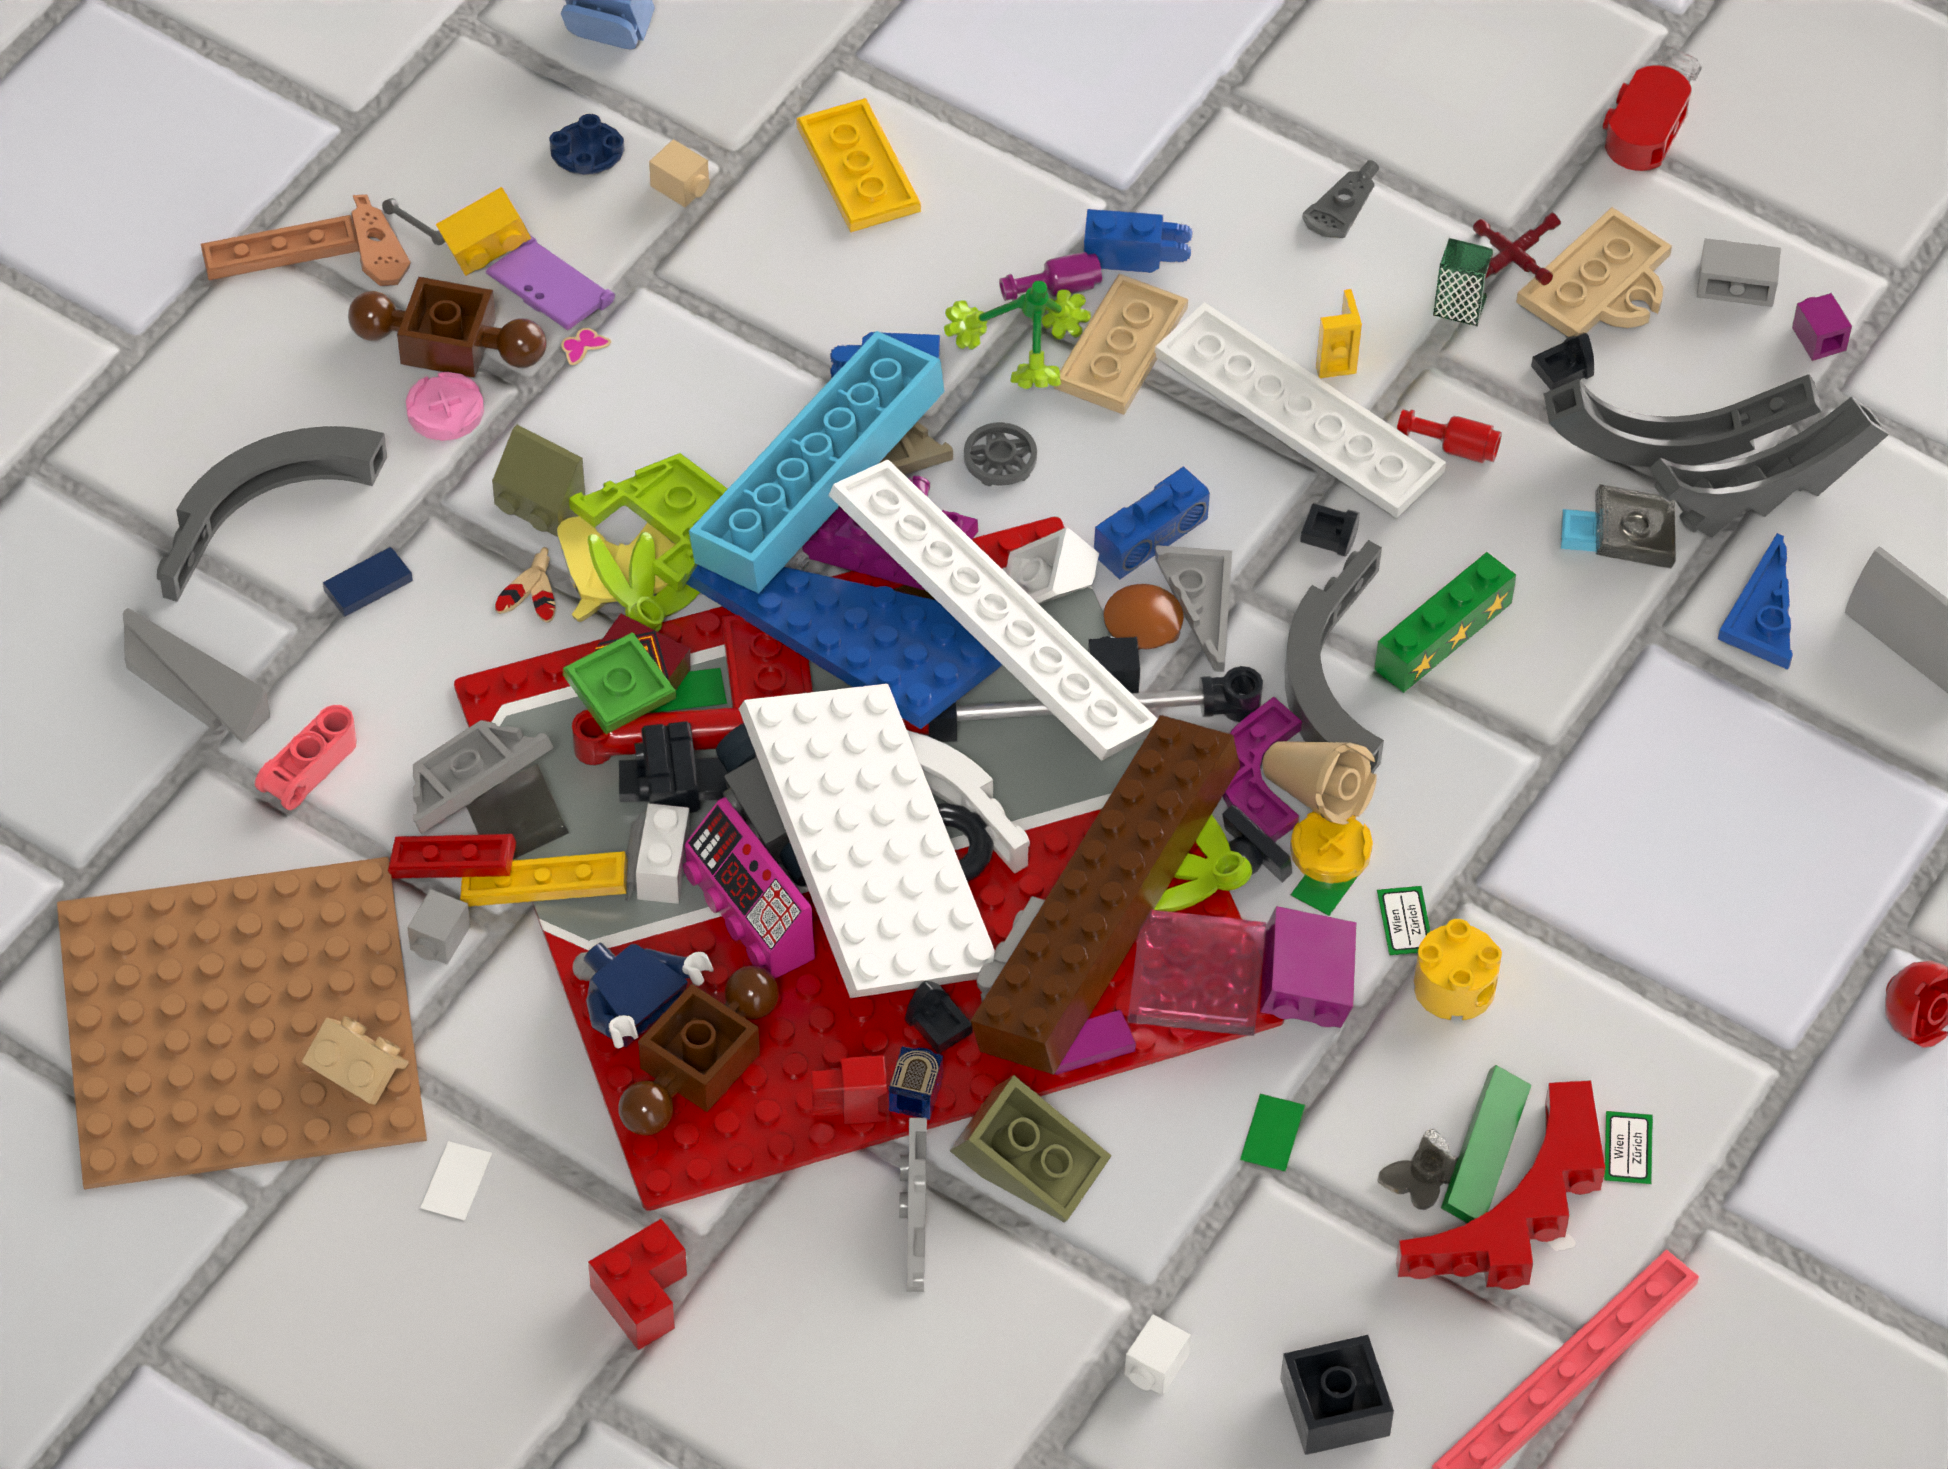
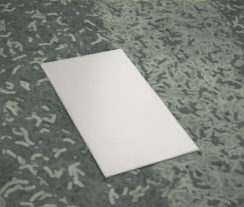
M448 1141L420 1209L465 1221L492 1153Z

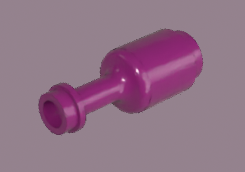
M1084 251L1047 260L1044 264V271L1039 274L1016 279L1013 278L1012 274H1008L1006 277L999 279V285L1004 301L1016 300L1017 294L1026 292L1035 281L1045 282L1050 294L1057 297V293L1060 290H1069L1072 294L1093 289L1095 284L1102 282V271L1097 255L1095 253L1087 255Z

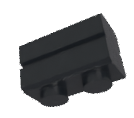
M685 721L669 723L667 726L663 724L644 726L641 728L642 742L634 743L637 768L645 767L646 776L638 777L641 802L649 801V804L689 808V813L698 812L700 810L699 787L691 724Z

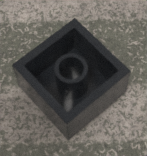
M1369 1335L1283 1353L1280 1380L1305 1455L1390 1436L1394 1409Z

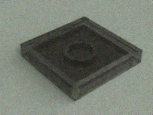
M1599 484L1595 492L1596 555L1672 569L1676 562L1675 500L1668 502L1660 495Z
M538 764L510 776L505 782L496 785L466 806L479 835L513 834L517 842L513 859L569 833Z

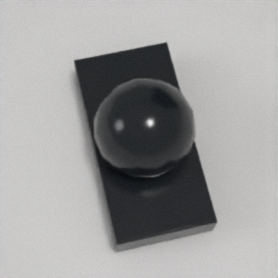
M1231 805L1222 813L1225 830L1235 838L1229 841L1230 850L1238 852L1248 859L1252 866V875L1263 864L1283 883L1292 874L1290 856L1236 805Z

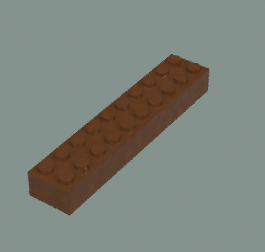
M1163 715L1159 716L972 1017L971 1024L980 1052L1049 1074H1055L1238 772L1240 763L1232 734Z

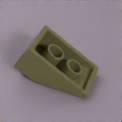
M1014 1075L993 1088L950 1149L952 1154L983 1179L1062 1222H1066L1112 1156Z

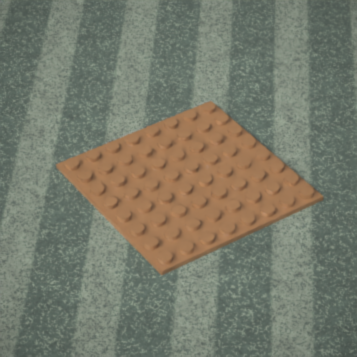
M389 857L57 902L84 1190L427 1141L391 874L388 872ZM344 1016L359 1022L367 1028L364 1035L374 1041L381 1037L392 1042L400 1048L398 1055L409 1062L405 1070L395 1069L376 1105L367 1103L302 1063L326 1017L342 1021Z

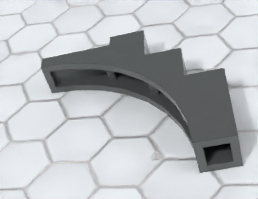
M1850 397L1830 414L1806 430L1754 455L1722 464L1702 466L1676 464L1660 458L1649 469L1657 479L1654 486L1659 494L1668 502L1675 500L1683 511L1679 515L1682 522L1694 533L1699 530L1713 537L1743 510L1749 512L1752 509L1766 517L1796 490L1802 491L1806 489L1819 496L1889 434L1868 406Z

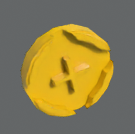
M1313 811L1307 814V818L1294 826L1290 842L1293 862L1303 874L1314 880L1326 883L1347 882L1359 876L1369 865L1373 847L1369 828L1365 823L1362 825L1361 822L1356 820L1354 815L1346 820L1349 823L1342 825L1327 821Z

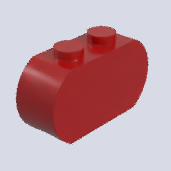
M1646 66L1636 70L1629 84H1622L1616 100L1618 105L1616 109L1609 108L1603 122V129L1607 130L1605 149L1615 163L1635 171H1647L1661 166L1688 115L1692 88L1688 79L1683 74L1666 66Z

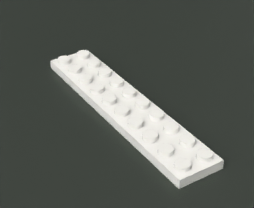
M889 460L833 484L829 496L1101 761L1147 737L1157 718Z

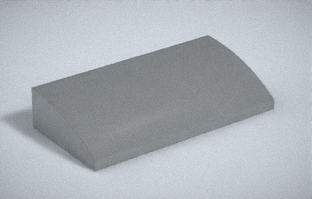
M1879 546L1874 550L1853 588L1845 613L1948 693V598Z

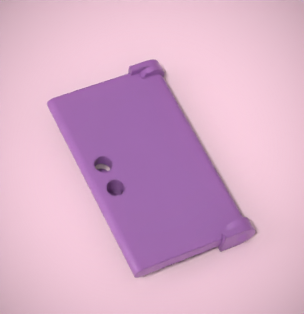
M532 236L530 240L521 244L517 249L511 251L486 270V274L522 298L524 303L534 310L542 312L566 330L571 329L598 308L600 310L605 309L615 299V293L609 289H603L538 244L537 240Z

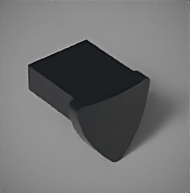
M1586 332L1572 335L1565 339L1563 343L1532 357L1531 367L1550 390L1577 379H1588L1594 376V354L1589 335Z
M1313 503L1303 526L1300 542L1337 552V555L1346 557L1357 535L1360 512L1350 509L1347 512Z
M924 981L920 984L909 1002L904 1020L910 1027L914 1026L937 1054H940L971 1035L973 1027L942 986L932 981Z

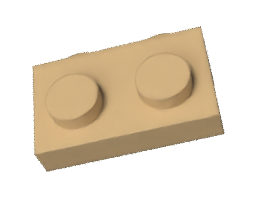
M344 1016L342 1021L326 1017L302 1063L367 1103L376 1105L395 1069L405 1070L409 1062L398 1055L400 1048L392 1042L381 1037L374 1041L364 1035L367 1028L359 1022Z

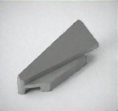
M129 608L124 610L126 669L215 731L223 724L242 743L270 718L267 693L263 687Z

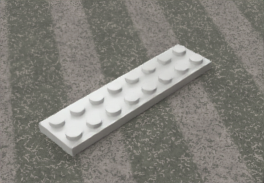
M1205 302L1155 346L1156 358L1395 518L1399 517L1445 472L1446 461Z

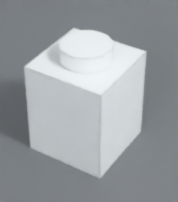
M1152 1315L1126 1353L1125 1376L1129 1377L1131 1382L1143 1390L1151 1389L1163 1396L1189 1357L1191 1334Z

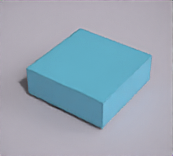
M1563 509L1560 549L1600 552L1603 512Z

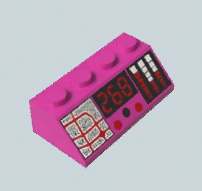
M724 797L718 800L685 843L686 862L683 863V870L688 881L693 886L698 884L702 889L706 903L713 913L719 912L725 919V925L731 937L735 941L740 939L745 945L751 963L754 966L768 970L776 979L815 959L812 908L727 798Z

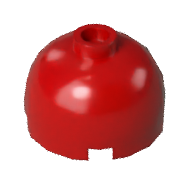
M1934 961L1913 962L1893 976L1886 987L1885 1014L1889 1023L1902 1037L1922 1048L1933 1047L1948 1036V1032L1942 1030L1948 1025V967Z

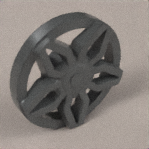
M997 422L981 426L970 434L964 446V462L968 471L980 480L982 484L990 487L992 485H1010L1021 480L1025 481L1030 476L1037 461V446L1032 436L1023 428L1010 423ZM1003 433L1014 435L1020 439L1009 440ZM987 435L986 445L973 446L980 438ZM1030 452V459L1025 464L1022 458ZM975 464L983 465V469L981 470ZM1012 465H1015V466H1017L1020 470L1018 471V470L1012 468L1011 466H1012ZM992 468L997 469L993 474L988 473ZM1003 469H1005L1007 475H1002Z

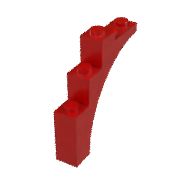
M1591 1080L1549 1083L1545 1100V1140L1532 1168L1516 1189L1492 1210L1463 1226L1433 1236L1399 1240L1396 1258L1398 1277L1426 1279L1433 1275L1447 1274L1467 1277L1475 1273L1484 1272L1486 1288L1500 1287L1511 1290L1530 1284L1533 1268L1530 1239L1549 1242L1565 1237L1570 1216L1566 1192L1583 1195L1592 1191H1600L1602 1187L1605 1163Z

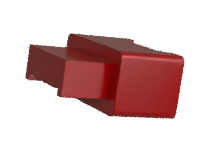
M884 1055L841 1058V1069L811 1071L813 1116L843 1114L844 1124L887 1121L884 1094L887 1093Z

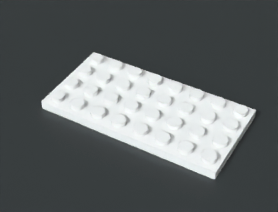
M880 684L744 700L739 707L740 714L850 998L915 989L924 981H932L942 985L978 978L982 966L994 961L995 950L889 685Z

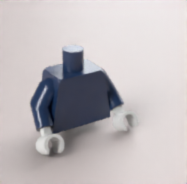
M603 943L596 944L584 957V961L596 972L590 979L586 999L591 1026L594 1030L612 1039L615 1048L623 1046L627 1048L652 1027L686 990L687 978H690L696 986H700L704 982L701 971L708 970L712 972L714 970L707 954L695 952L688 957H682L648 948L643 949L637 944H630L615 956Z

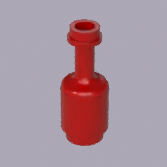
M1403 409L1397 424V430L1406 436H1409L1410 432L1439 439L1442 442L1443 452L1484 463L1485 460L1495 461L1502 437V432L1494 430L1493 425L1460 416H1452L1447 424H1441L1415 417V410L1408 411Z

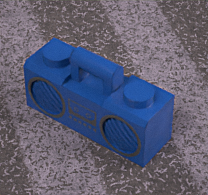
M1183 466L1155 485L1154 490L1127 508L1123 507L1095 526L1094 549L1099 553L1098 560L1119 580L1154 557L1156 545L1170 546L1208 519L1210 498L1208 488Z

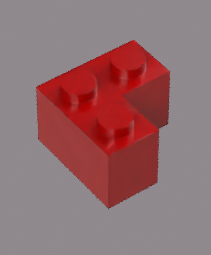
M661 1218L588 1261L590 1288L637 1350L642 1349L675 1329L673 1302L664 1292V1289L687 1276L686 1250Z

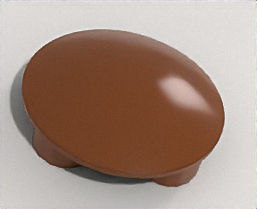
M1150 584L1126 586L1115 592L1105 605L1104 623L1109 633L1115 638L1137 637L1138 650L1161 647L1165 644L1174 643L1179 639L1184 619L1182 607L1174 595L1161 587Z

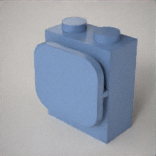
M565 0L567 5L563 6L561 16L567 30L578 37L624 49H635L638 40L644 41L655 7L652 0Z

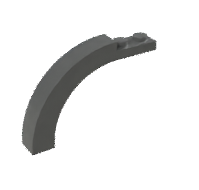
M1810 374L1733 405L1710 412L1685 416H1652L1617 408L1595 396L1580 379L1543 393L1549 424L1571 444L1600 458L1651 467L1660 458L1676 464L1699 465L1735 457L1755 450L1753 439L1822 412L1816 385Z
M345 426L302 428L258 440L228 455L211 467L191 487L176 509L179 528L174 535L173 548L167 558L163 557L157 568V580H160L163 598L178 602L215 532L231 514L255 497L284 485L309 480H344L373 486L387 459L385 434L373 430Z
M1368 540L1359 552L1353 551L1349 555L1338 578L1332 577L1325 585L1324 590L1311 585L1302 598L1289 630L1284 672L1288 707L1302 721L1299 733L1305 742L1356 743L1364 746L1374 757L1375 762L1370 761L1371 773H1374L1381 764L1384 740L1363 728L1340 706L1327 684L1321 663V651L1329 633L1379 572L1382 547Z

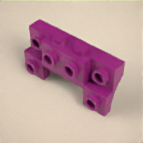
M840 506L802 546L804 558L925 590ZM942 510L971 540L979 532L978 519Z

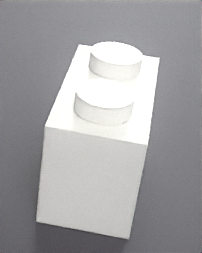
M648 803L636 868L638 900L679 904L684 876L683 863L686 862L685 843L691 836L689 808Z

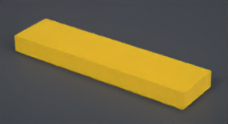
M622 851L513 860L510 876L462 877L460 900L468 903V907L626 894L628 858L626 852Z

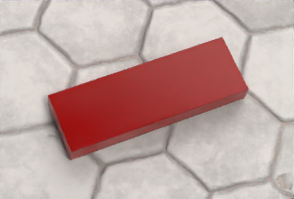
M513 834L398 836L394 840L388 872L391 874L392 879L510 876L517 842Z

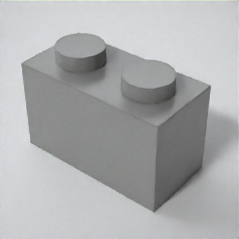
M1705 238L1700 261L1697 298L1773 307L1778 285L1781 248Z

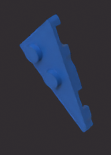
M1777 533L1720 628L1718 640L1788 670L1791 666L1793 653L1790 648L1791 618L1789 616V581L1786 575L1787 547L1783 541L1784 536Z

